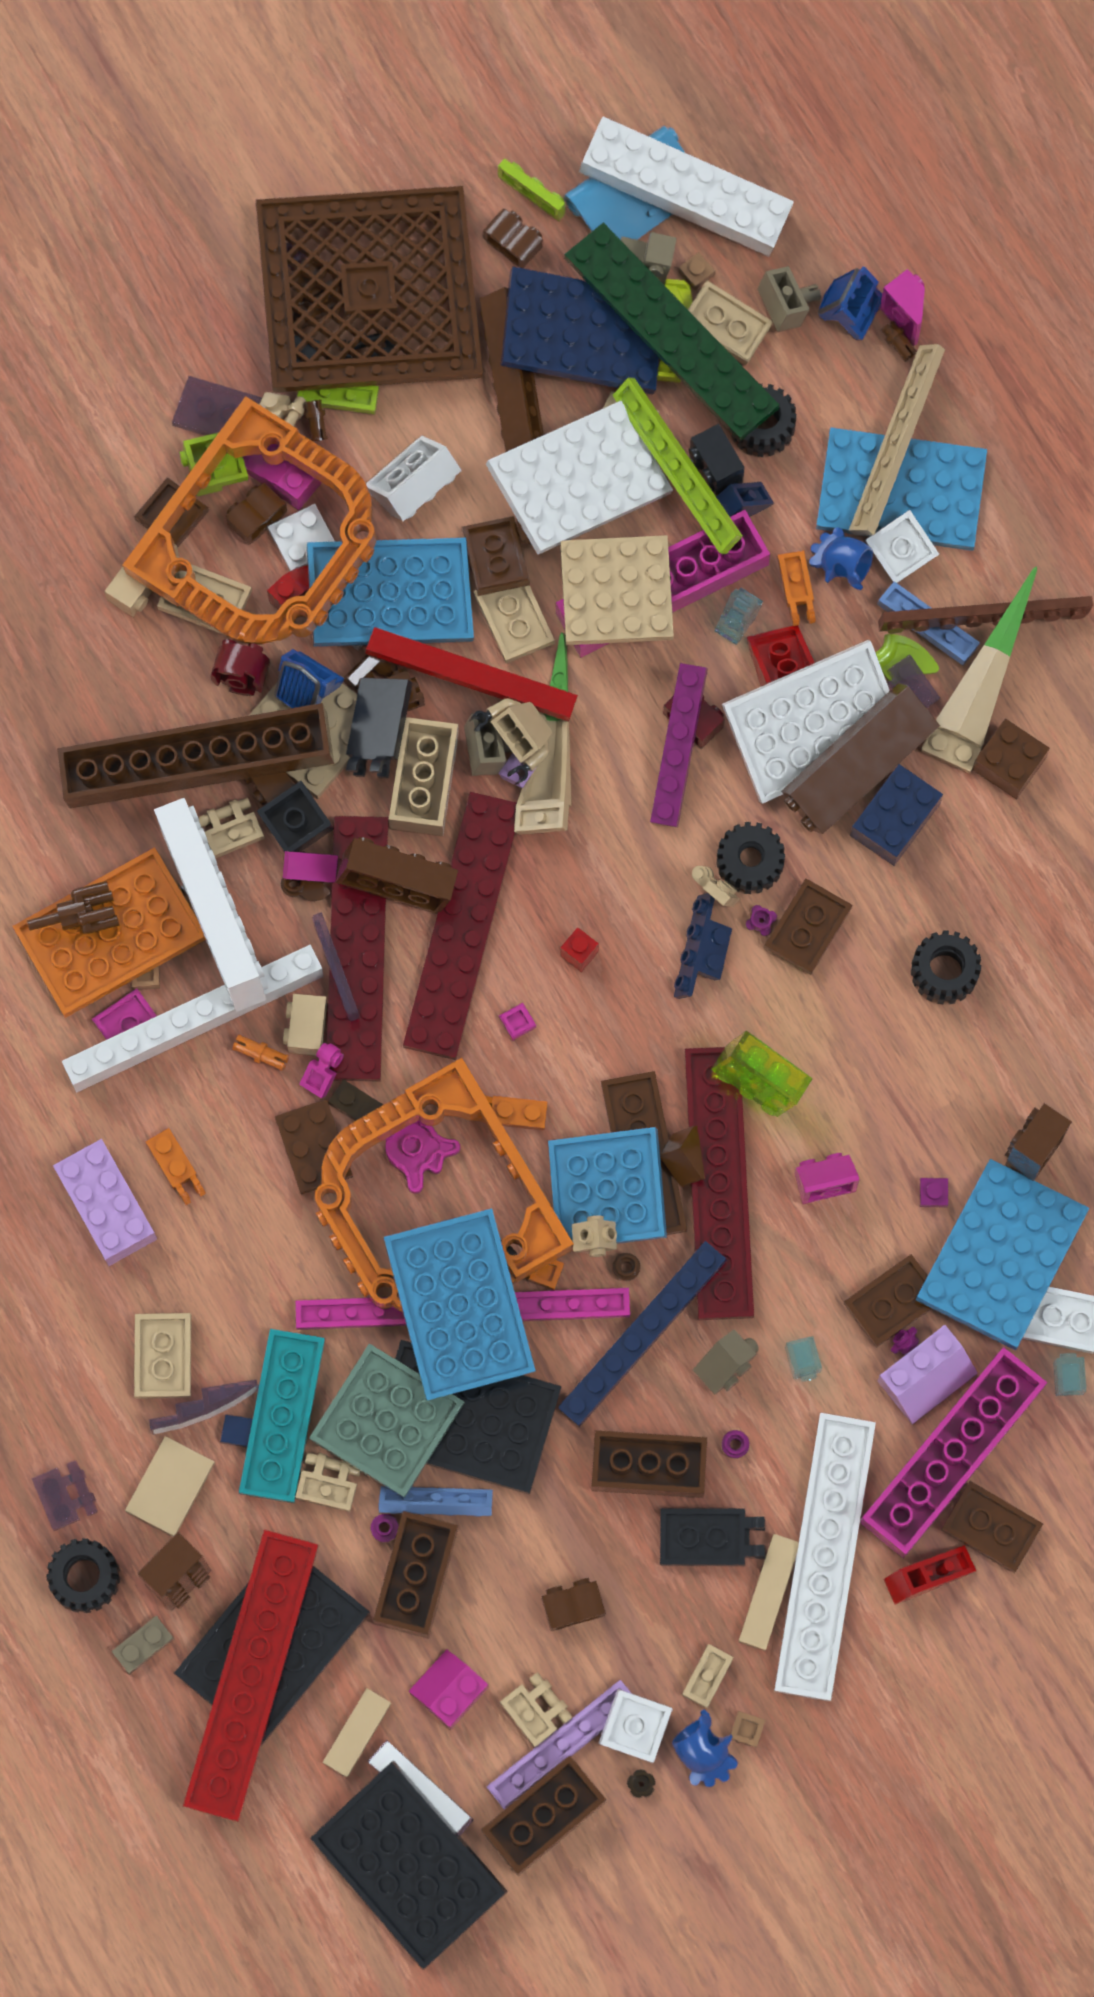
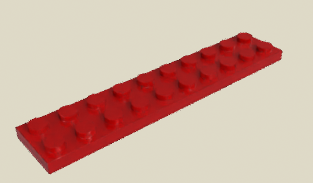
M264 1530L183 1807L239 1822L318 1552V1544Z

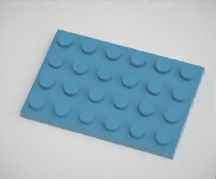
M830 427L816 529L833 532L834 528L840 527L844 533L852 534L849 528L885 435ZM911 439L876 532L910 510L934 546L974 551L987 449Z
M466 538L377 540L371 559L368 562L362 563L358 569L359 574L352 584L348 583L344 588V594L337 605L333 604L329 609L325 623L320 627L317 626L313 631V647L368 645L374 627L421 643L473 642L474 632ZM342 541L307 542L309 589L341 546Z
M990 1159L917 1295L916 1301L1016 1351L1082 1225L1089 1207Z
M492 1208L383 1237L426 1401L536 1371Z

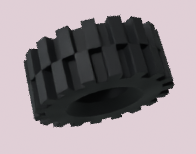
M745 822L743 827L737 824L734 826L733 831L728 830L725 833L724 839L721 838L716 861L717 868L719 867V875L721 878L724 877L725 881L732 884L737 889V892L743 889L745 894H751V890L761 893L765 887L768 890L772 887L774 881L777 882L779 880L780 874L783 871L785 862L784 844L780 843V836L777 833L775 835L772 833V828L769 826L766 829L762 828V823L757 822L756 826H751V822ZM746 848H755L760 852L762 859L758 865L748 867L740 859L741 852Z

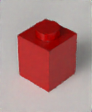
M578 927L560 947V956L580 972H583L599 952V943Z

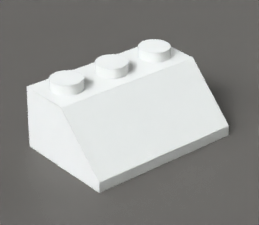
M421 435L369 480L366 485L369 493L392 516L404 521L412 517L421 505L432 500L436 492L444 485L450 484L462 470L446 446Z

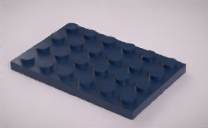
M512 266L509 276L501 366L619 388L628 377L635 378L644 393H655L659 357L585 280Z

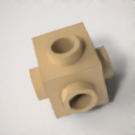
M589 1216L586 1222L572 1224L573 1252L587 1253L590 1257L606 1256V1251L617 1249V1232L614 1221L604 1220V1216Z

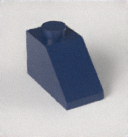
M762 482L730 484L716 496L729 517L743 510H746L749 517L774 504Z

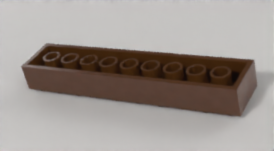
M323 703L57 748L63 799L70 809L334 764L328 714Z

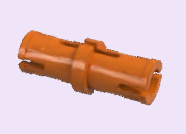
M241 1034L237 1036L236 1040L238 1043L234 1042L233 1051L254 1058L256 1063L260 1064L263 1062L280 1069V1071L285 1069L286 1065L284 1064L289 1060L288 1054L269 1048L267 1043L261 1042L260 1044Z

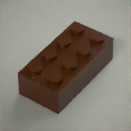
M359 837L358 839L354 838L344 851L336 883L438 914L451 900L458 870L451 868L452 866L448 863L440 861L434 863L425 860L426 858L420 854L412 853L408 855L400 852L394 846H379L374 844L371 839Z
M595 1430L591 1491L704 1498L707 1437Z
M406 1511L402 1512L373 1618L374 1625L429 1639L457 1537L458 1525Z
M177 1532L137 1574L146 1586L172 1611L175 1607L178 1609L182 1608L191 1597L188 1594L195 1587L200 1589L210 1579L208 1574L212 1570L204 1557Z
M569 1755L485 1825L481 1831L515 1874L519 1876L604 1805L606 1799Z

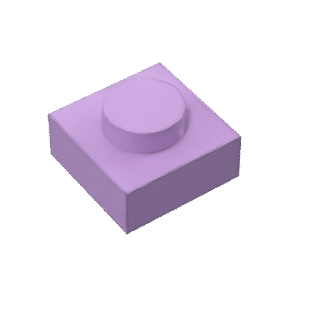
M512 753L498 774L503 780L515 784L519 780V775L515 772L508 777L507 774L513 768L523 766L524 764L523 762L520 763L514 753ZM535 769L532 772L528 771V778L516 786L523 788Z

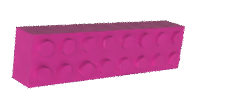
M746 510L730 517L743 537L727 554H720L704 530L668 547L672 613L769 566L770 553ZM563 598L556 602V614L565 629ZM610 643L574 645L581 658Z
M1003 1347L866 1512L860 1523L904 1559L1044 1389L1047 1382Z

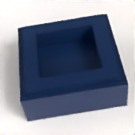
M225 1414L220 1442L222 1444L247 1448L253 1419Z

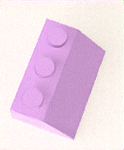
M944 1325L883 1372L877 1381L913 1425L978 1373L963 1346L947 1326Z

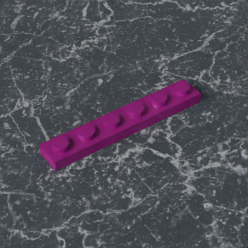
M683 663L679 665L651 814V823L678 828L708 671L706 667Z

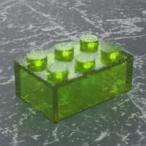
M747 1030L726 1045L711 1069L717 1073V1077L721 1081L728 1084L731 1083L739 1089L742 1096L754 1100L761 1105L764 1112L776 1117L797 1105L813 1079Z

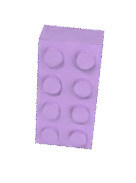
M102 1139L53 1165L108 1266L157 1240L153 1229Z

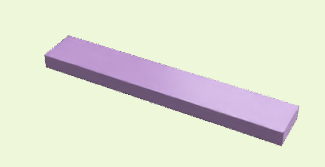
M621 1680L487 1786L504 1810L569 1755L573 1756L603 1732L617 1689L631 1693Z

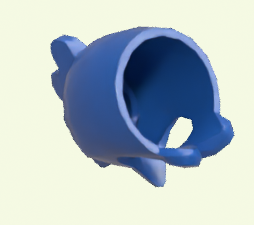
M840 527L834 528L832 534L827 532L821 534V543L811 545L810 550L814 556L809 560L810 565L815 568H823L825 571V582L827 583L834 577H845L852 587L862 590L863 585L861 582L865 579L871 567L873 549L858 539L845 537L844 531Z
M703 1709L700 1712L701 1716L699 1719L684 1728L673 1739L672 1744L679 1759L691 1771L689 1776L690 1783L696 1786L700 1781H703L705 1786L712 1787L715 1785L716 1778H719L722 1782L728 1781L730 1778L729 1770L735 1769L738 1766V1761L728 1753V1746L733 1738L732 1734L720 1738L715 1736L710 1729L712 1725L711 1717Z

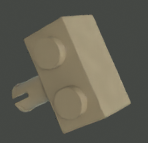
M789 266L766 271L757 288L778 332L801 327L810 310L807 303L819 301L821 298V292L817 284L799 288Z
M468 719L464 725L472 776L498 775L506 763L505 752H512L491 723V719L488 720L487 724L480 731H474L475 727L480 724V721L477 719H473L470 722Z
M734 1329L716 1342L695 1366L693 1371L714 1395L723 1388L729 1391L739 1382L737 1376H743L752 1367L749 1362L756 1356L759 1350L758 1344L752 1338L744 1340Z

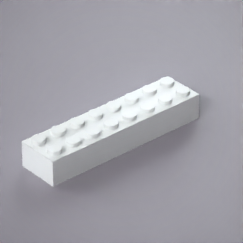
M603 116L579 170L584 175L766 256H770L794 202Z
M185 798L154 809L167 847L235 1011L238 1012L266 1001L264 990L268 989L264 973L259 961L255 957L249 938H247L244 925L237 914L235 904L227 890L223 875L219 871L212 849L210 850L207 837L200 826L194 806L188 807Z

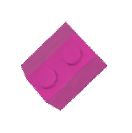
M907 269L883 288L880 310L890 321L895 320L899 328L903 327L905 330L904 335L915 346L918 343L921 330L925 287L922 279L916 274L913 275Z
M842 1153L828 1155L826 1160L816 1162L815 1159L805 1160L799 1163V1167L795 1168V1177L802 1204L856 1192L859 1184V1176L850 1155L842 1156Z
M446 1649L409 1690V1693L451 1730L485 1693L489 1686L468 1665Z

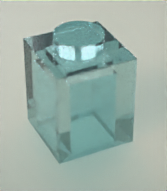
M811 1336L786 1343L785 1350L793 1379L800 1378L801 1382L817 1378V1374L821 1373L822 1366L814 1337Z
M1076 1353L1060 1354V1358H1056L1053 1362L1055 1396L1084 1395L1087 1390L1084 1357H1077Z

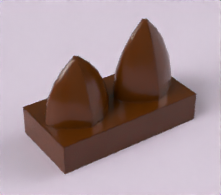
M366 654L343 677V682L348 687L354 686L358 690L361 678H375L371 671L372 668L385 677H391V674L398 670L397 664Z

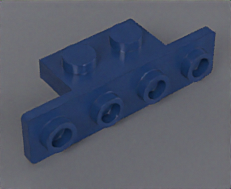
M709 893L698 895L693 903V916L686 932V946L681 954V967L674 983V997L677 999L693 995L697 974L714 981L721 980L732 928L710 920L715 898Z

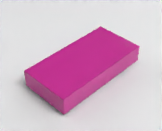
M285 851L283 878L335 882L338 856Z

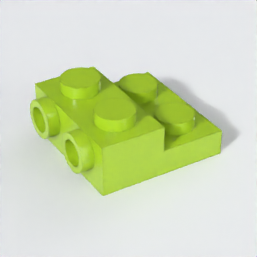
M218 433L183 441V451L179 452L182 466H188L189 471H191ZM227 453L211 474L208 486L205 489H200L197 497L223 491V486L247 481L248 474L243 457L234 458Z

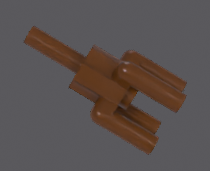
M107 881L74 889L71 892L72 900L57 904V913L27 920L30 931L61 923L63 930L80 926L84 934L120 926L113 906L94 911L92 908L93 906L114 901Z

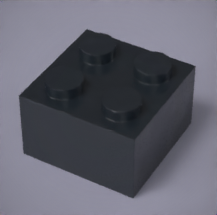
M719 424L691 437L690 448L688 449L689 458L715 496L719 495L730 484L743 483L745 467Z
M299 781L257 810V813L284 852H301L334 830V827L302 781Z

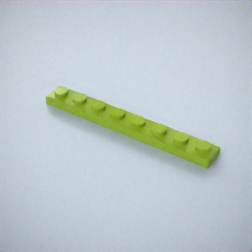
M628 377L612 396L616 402L622 401L629 421L720 554H727L743 537L636 379Z

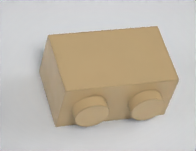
M293 994V1002L287 1003L286 1018L291 1019L290 1028L284 1029L283 1044L287 1045L289 1053L316 1056L324 1039L327 1013L326 997Z

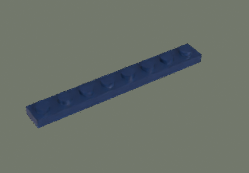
M705 1241L560 1404L559 1410L581 1427L726 1263L727 1259Z

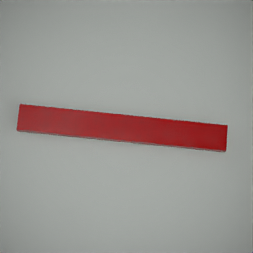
M376 627L373 629L365 654L502 700L512 699L521 704L531 702L538 712L568 722L578 697L576 694Z

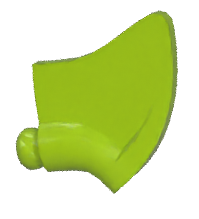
M885 634L883 646L875 652L882 672L892 686L904 678L915 675L934 674L939 670L938 664L929 652L920 644L905 636Z

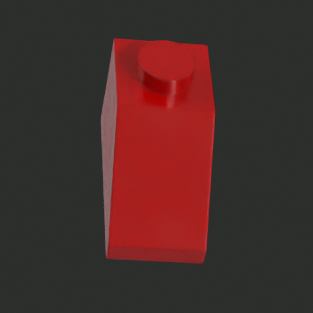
M308 565L287 572L267 590L269 602L277 610L288 599L295 596H305L308 592Z

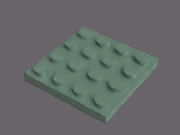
M369 1343L309 1439L405 1498L463 1407L464 1401L453 1394L426 1401L420 1374Z

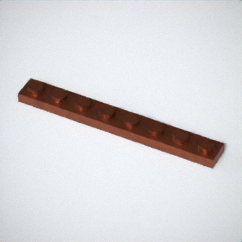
M1092 596L1027 601L1021 624L1030 623L1034 619H1044L1048 622L1056 621L1060 617H1070L1074 620L1082 619L1089 614L1093 607ZM1011 602L883 612L878 621L879 632L888 631L890 634H896L906 629L922 632L932 627L948 630L955 628L957 625H966V627L974 628L981 626L983 623H992L996 626Z

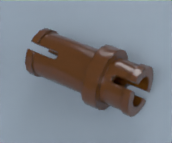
M893 320L890 322L891 325H885L881 331L887 337L886 342L892 344L902 357V360L906 362L909 360L908 357L911 359L916 355L917 350L904 335L905 330L903 327L899 328L896 321Z
M321 399L304 402L307 411L304 415L305 418H308L311 441L328 439L324 422L326 412L322 410Z

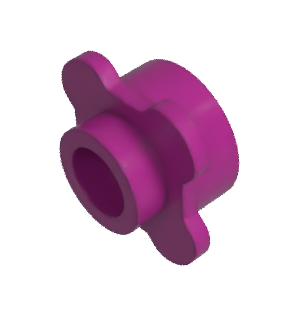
M756 905L751 910L752 914L750 919L746 921V927L748 930L754 929L759 931L761 935L767 936L771 933L770 927L777 920V915L774 911H769L760 905ZM760 918H762V919L764 920L763 923H760V922H759V919H760Z
M911 1327L907 1331L902 1329L897 1332L893 1338L894 1345L891 1348V1352L896 1354L900 1351L903 1355H906L916 1348L919 1343V1339L915 1336L917 1329Z

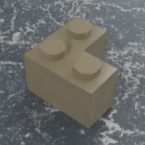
M651 232L647 242L621 237V241L664 284L671 268L677 238Z

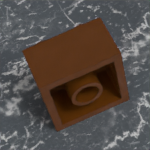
M1005 718L975 759L972 770L1017 800L1046 760L1050 748Z

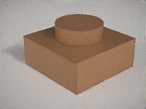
M699 252L682 264L678 271L694 290L715 276V270Z
M160 966L132 980L133 990L136 988L138 990L160 989Z
M738 1711L731 1732L732 1740L757 1748L765 1720Z

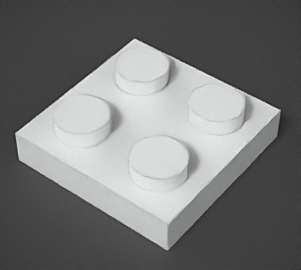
M315 504L267 526L289 571L308 565L307 542H335Z
M910 510L880 529L875 535L866 539V542L873 549L874 554L892 581L896 583L939 555Z
M617 1689L599 1744L654 1763L672 1708Z

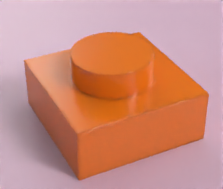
M557 1260L531 1274L529 1282L555 1291L564 1263Z

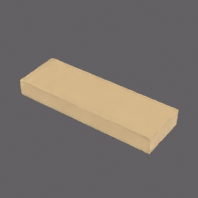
M367 1688L323 1763L348 1778L392 1703Z

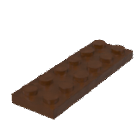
M655 1071L601 1081L610 1132L656 1127L658 1129L659 1150L661 1154L669 1138ZM660 1158L667 1235L687 1232L678 1182Z

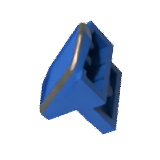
M866 267L861 269L855 268L834 279L824 294L818 315L823 320L838 321L855 340H863L881 305L882 293L877 288L879 281Z
M292 649L281 657L278 669L280 674L274 695L290 709L320 704L323 698L340 688L344 678L301 651L298 652Z

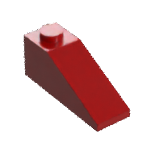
M964 1545L901 1568L883 1580L896 1605L976 1572V1568Z

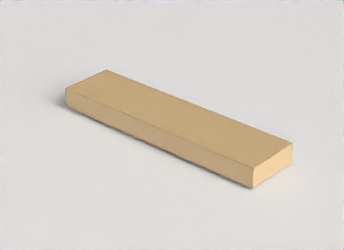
M773 1534L740 1635V1643L766 1651L797 1555L799 1542Z

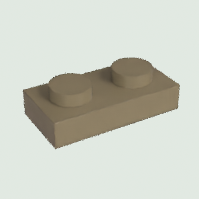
M155 1616L112 1650V1653L126 1671L131 1674L173 1641L174 1638L159 1618Z

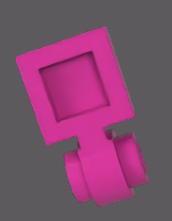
M323 1043L316 1054L319 1061L314 1059L309 1062L299 1085L321 1099L325 1097L337 1074L329 1068L331 1066L336 1068L341 1063L344 1056L340 1053L341 1050L331 1043Z

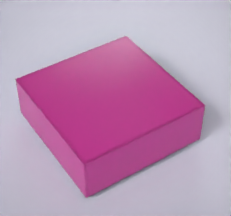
M523 1003L499 1015V1019L513 1041L536 1028L535 1022Z

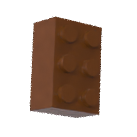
M1045 1103L1040 1109L1035 1107L1027 1117L1022 1131L1019 1129L1011 1140V1144L1005 1153V1156L1008 1157L1005 1166L1035 1181L1063 1141L1072 1121Z

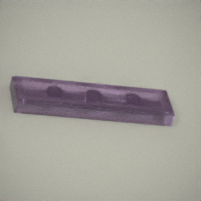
M322 912L317 913L312 917L313 924L348 1020L359 1019L357 1006Z

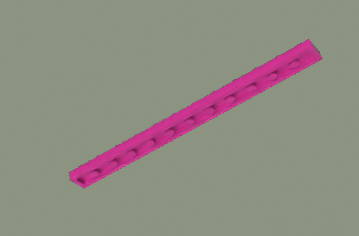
M629 1288L515 1292L522 1321L630 1317ZM371 1298L296 1301L297 1330L407 1326L402 1312L395 1307L381 1309L373 1303Z

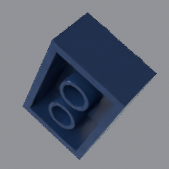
M898 764L854 823L850 836L895 866L941 804L943 794Z

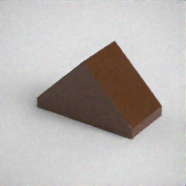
M692 1126L673 1133L660 1154L664 1164L679 1185L683 1187L705 1179L698 1126Z

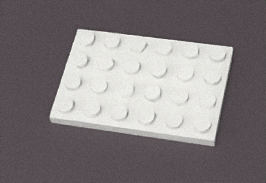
M622 401L489 459L486 463L487 468L538 555L560 545L561 541L574 539L670 495L673 491L654 456L629 421Z
M870 640L859 643L722 704L759 802L763 804L783 795L781 791L890 691Z

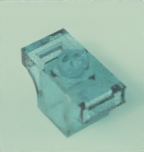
M743 588L735 589L731 593L714 631L737 645L746 630L756 619L763 601Z

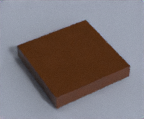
M167 477L134 516L135 520L149 529L180 486ZM197 498L191 509L184 511L169 532L177 548L209 512V507Z

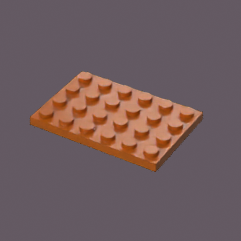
M155 847L86 885L89 886L107 881L114 901L93 906L92 908L94 911L113 906L120 926L90 934H84L80 926L63 930L61 923L29 930L27 920L57 913V904L72 900L71 894L12 926L64 1018L206 940L198 919Z

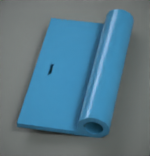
M662 126L648 136L685 153L678 143L677 133L671 127ZM591 177L563 196L570 211L576 217L581 216L591 232L604 222L620 240L621 237L637 240L673 215L668 211Z

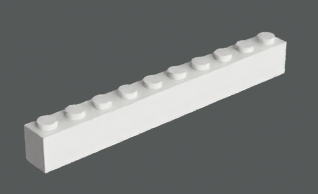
M311 945L261 967L268 989L264 990L266 1001L236 1012L225 985L63 1060V1066L76 1093L324 977L322 967Z

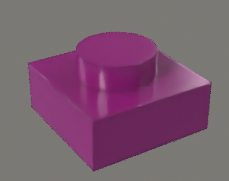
M920 1178V1207H948V1178Z

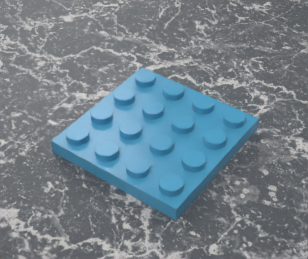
M656 1127L548 1141L553 1208L572 1242V1224L586 1222L589 1216H604V1220L614 1221L617 1232V1244L667 1238L659 1139Z

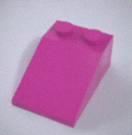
M272 444L267 450L275 451L279 448V445ZM262 455L243 456L247 474L261 484L266 483L279 497L297 510L302 508L322 483L286 460L278 465H271L263 460Z

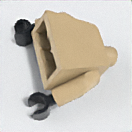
M504 699L487 708V712L476 711L469 719V722L473 719L479 720L480 724L475 727L474 731H480L489 719L492 720L491 723L519 762L524 764L523 766L513 768L507 774L509 777L516 772L519 775V780L514 785H518L528 778V771L532 772L548 757V738L552 735V730L546 723L545 715L538 712L531 702L521 704L512 699Z

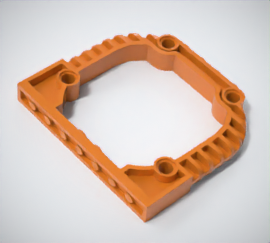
M245 396L122 566L126 574L175 606H181L222 634L236 641L262 645L277 640H284L292 634L297 637H307L313 633L317 626L320 627L325 623L331 606L333 604L337 605L344 594V588L348 583L352 584L359 574V567L363 562H368L374 553L377 537L371 523L372 501L363 478L348 463L298 432L297 428ZM272 444L279 445V448L275 451L267 450ZM227 453L234 458L262 455L263 460L271 465H278L286 460L333 489L346 502L349 509L340 526L341 546L305 596H295L288 599L281 605L276 614L254 615L235 607L196 581V576L190 562L184 558L176 557L174 541L169 532L184 511L190 510L194 505L195 496L200 489H205L208 486L211 474ZM365 531L369 533L364 539L356 538L359 532ZM177 572H187L184 578H175ZM304 616L307 618L304 624L297 625L294 623L298 617Z
M462 1058L404 1090V1094L349 1124L333 1139L324 1156L321 1171L322 1184L315 1192V1200L319 1211L315 1214L323 1227L328 1225L333 1234L329 1238L336 1250L338 1251L342 1248L347 1257L343 1259V1262L350 1274L356 1272L360 1282L356 1284L364 1298L370 1296L373 1303L381 1309L395 1307L403 1313L392 1270L380 1268L349 1215L352 1207V1196L345 1181V1176L353 1161L367 1149L417 1121H421L427 1126H435L443 1120L444 1116H454L470 1121L481 1116L496 1140L492 1143L500 1157L505 1155L509 1162V1165L506 1167L514 1180H520L533 1204L526 1208L525 1218L518 1234H508L501 1241L512 1283L515 1281L516 1283L573 1250L574 1243ZM429 1104L438 1107V1111L433 1115H427L423 1112L424 1108ZM333 1193L337 1196V1199L333 1204H325L322 1202L323 1196ZM511 1244H518L522 1251L518 1255H510L506 1249ZM382 1287H388L392 1290L391 1296L386 1299L379 1298L377 1292Z

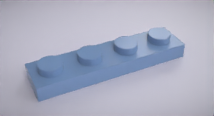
M895 581L877 603L887 612L931 608ZM958 626L948 630L932 627L926 631L916 632L962 666H964L980 645L979 641Z
M380 1486L379 1513L397 1514L406 1511L419 1515L492 1516L493 1490L412 1487L407 1496L403 1498L389 1488Z

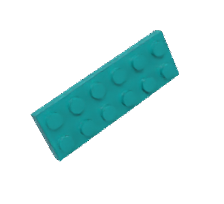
M270 1329L239 1488L240 1495L295 1504L325 1338Z

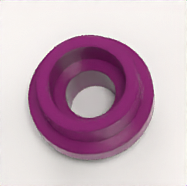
M732 1430L724 1435L721 1446L723 1452L728 1457L737 1459L743 1457L748 1452L750 1443L745 1433L739 1430ZM731 1441H739L741 1447L737 1450L732 1449L730 1446Z
M380 1514L373 1519L370 1529L372 1536L377 1541L390 1542L396 1537L399 1526L393 1516ZM382 1523H387L390 1529L388 1532L383 1533L379 1530V1526Z

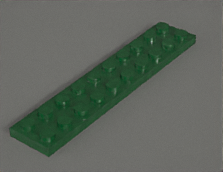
M604 222L564 254V259L739 441L744 439L779 409V404Z

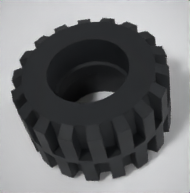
M768 384V388H763L779 404V409L772 414L778 423L769 429L755 428L741 441L732 434L733 441H738V447L741 450L747 448V454L750 455L753 452H757L758 457H763L764 453L773 456L775 455V450H778L779 453L783 451L785 444H790L795 432L797 417L795 404H791L792 398L789 394L784 396L783 389L779 387L778 390H774V385Z
M944 930L942 935H938L937 932L932 933L929 939L926 937L922 940L921 945H918L911 967L912 982L914 986L918 985V992L921 995L924 993L928 995L927 1000L931 1002L934 998L938 1000L937 1004L943 1005L944 1001H949V1004H955L957 999L962 1001L966 998L967 994H971L977 984L982 967L980 965L981 956L976 953L978 949L976 945H970V939L967 936L964 939L960 938L959 932L955 931L954 935H949V930ZM938 956H950L958 961L962 973L955 979H941L933 973L930 963Z
M82 1538V1541H77V1539L70 1540L71 1543L61 1545V1549L58 1552H54L51 1556L53 1558L52 1562H48L47 1569L49 1572L46 1574L47 1581L49 1582L48 1587L54 1597L65 1608L78 1613L79 1611L91 1613V1610L94 1609L98 1611L102 1609V1605L105 1603L108 1605L112 1601L111 1597L113 1594L116 1595L118 1591L117 1585L118 1583L120 1584L121 1578L119 1576V1565L111 1552L95 1540L93 1542L86 1538ZM82 1560L93 1561L100 1570L97 1584L88 1591L78 1592L73 1590L67 1581L68 1572L71 1567Z

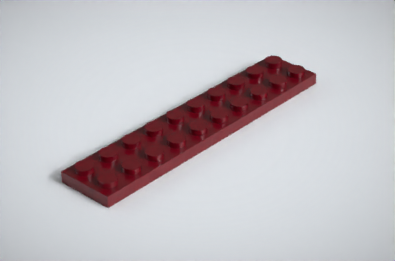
M475 792L469 793L451 861V868L458 870L451 900L437 914L403 1048L452 1060L457 1059L516 833L514 828L517 802Z
M334 816L333 855L338 856L336 879L343 853L354 838L364 837L371 839L376 845L383 847L388 845V817ZM336 880L332 882L327 1044L331 1043L341 1050L340 1053L344 1056L336 1068L331 1066L329 1069L337 1073L333 1081H343L344 1079L345 1081L381 1082L386 898L338 884Z
M740 1046L685 1049L688 1128L698 1126L705 1179L691 1184L695 1252L706 1241L727 1259L726 1263L697 1294L698 1321L754 1318Z

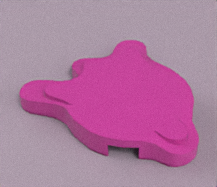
M417 1121L386 1138L385 1148L390 1163L405 1175L409 1191L417 1194L423 1190L424 1172L429 1170L433 1174H439L442 1171L444 1159L457 1155L460 1152V1143L455 1139L441 1137L432 1126H427L421 1121Z

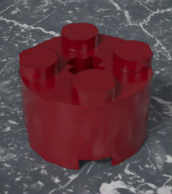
M225 639L218 649L210 677L217 686H219L220 682L230 686L229 692L254 696L255 691L262 692L270 666V659L262 653L263 647L255 643H249L246 646L238 644L233 640Z

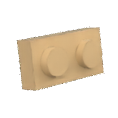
M708 1644L682 1696L707 1709L734 1657Z

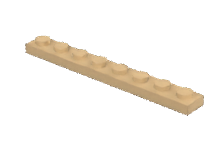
M939 344L919 345L849 531L855 536L875 535L945 351Z

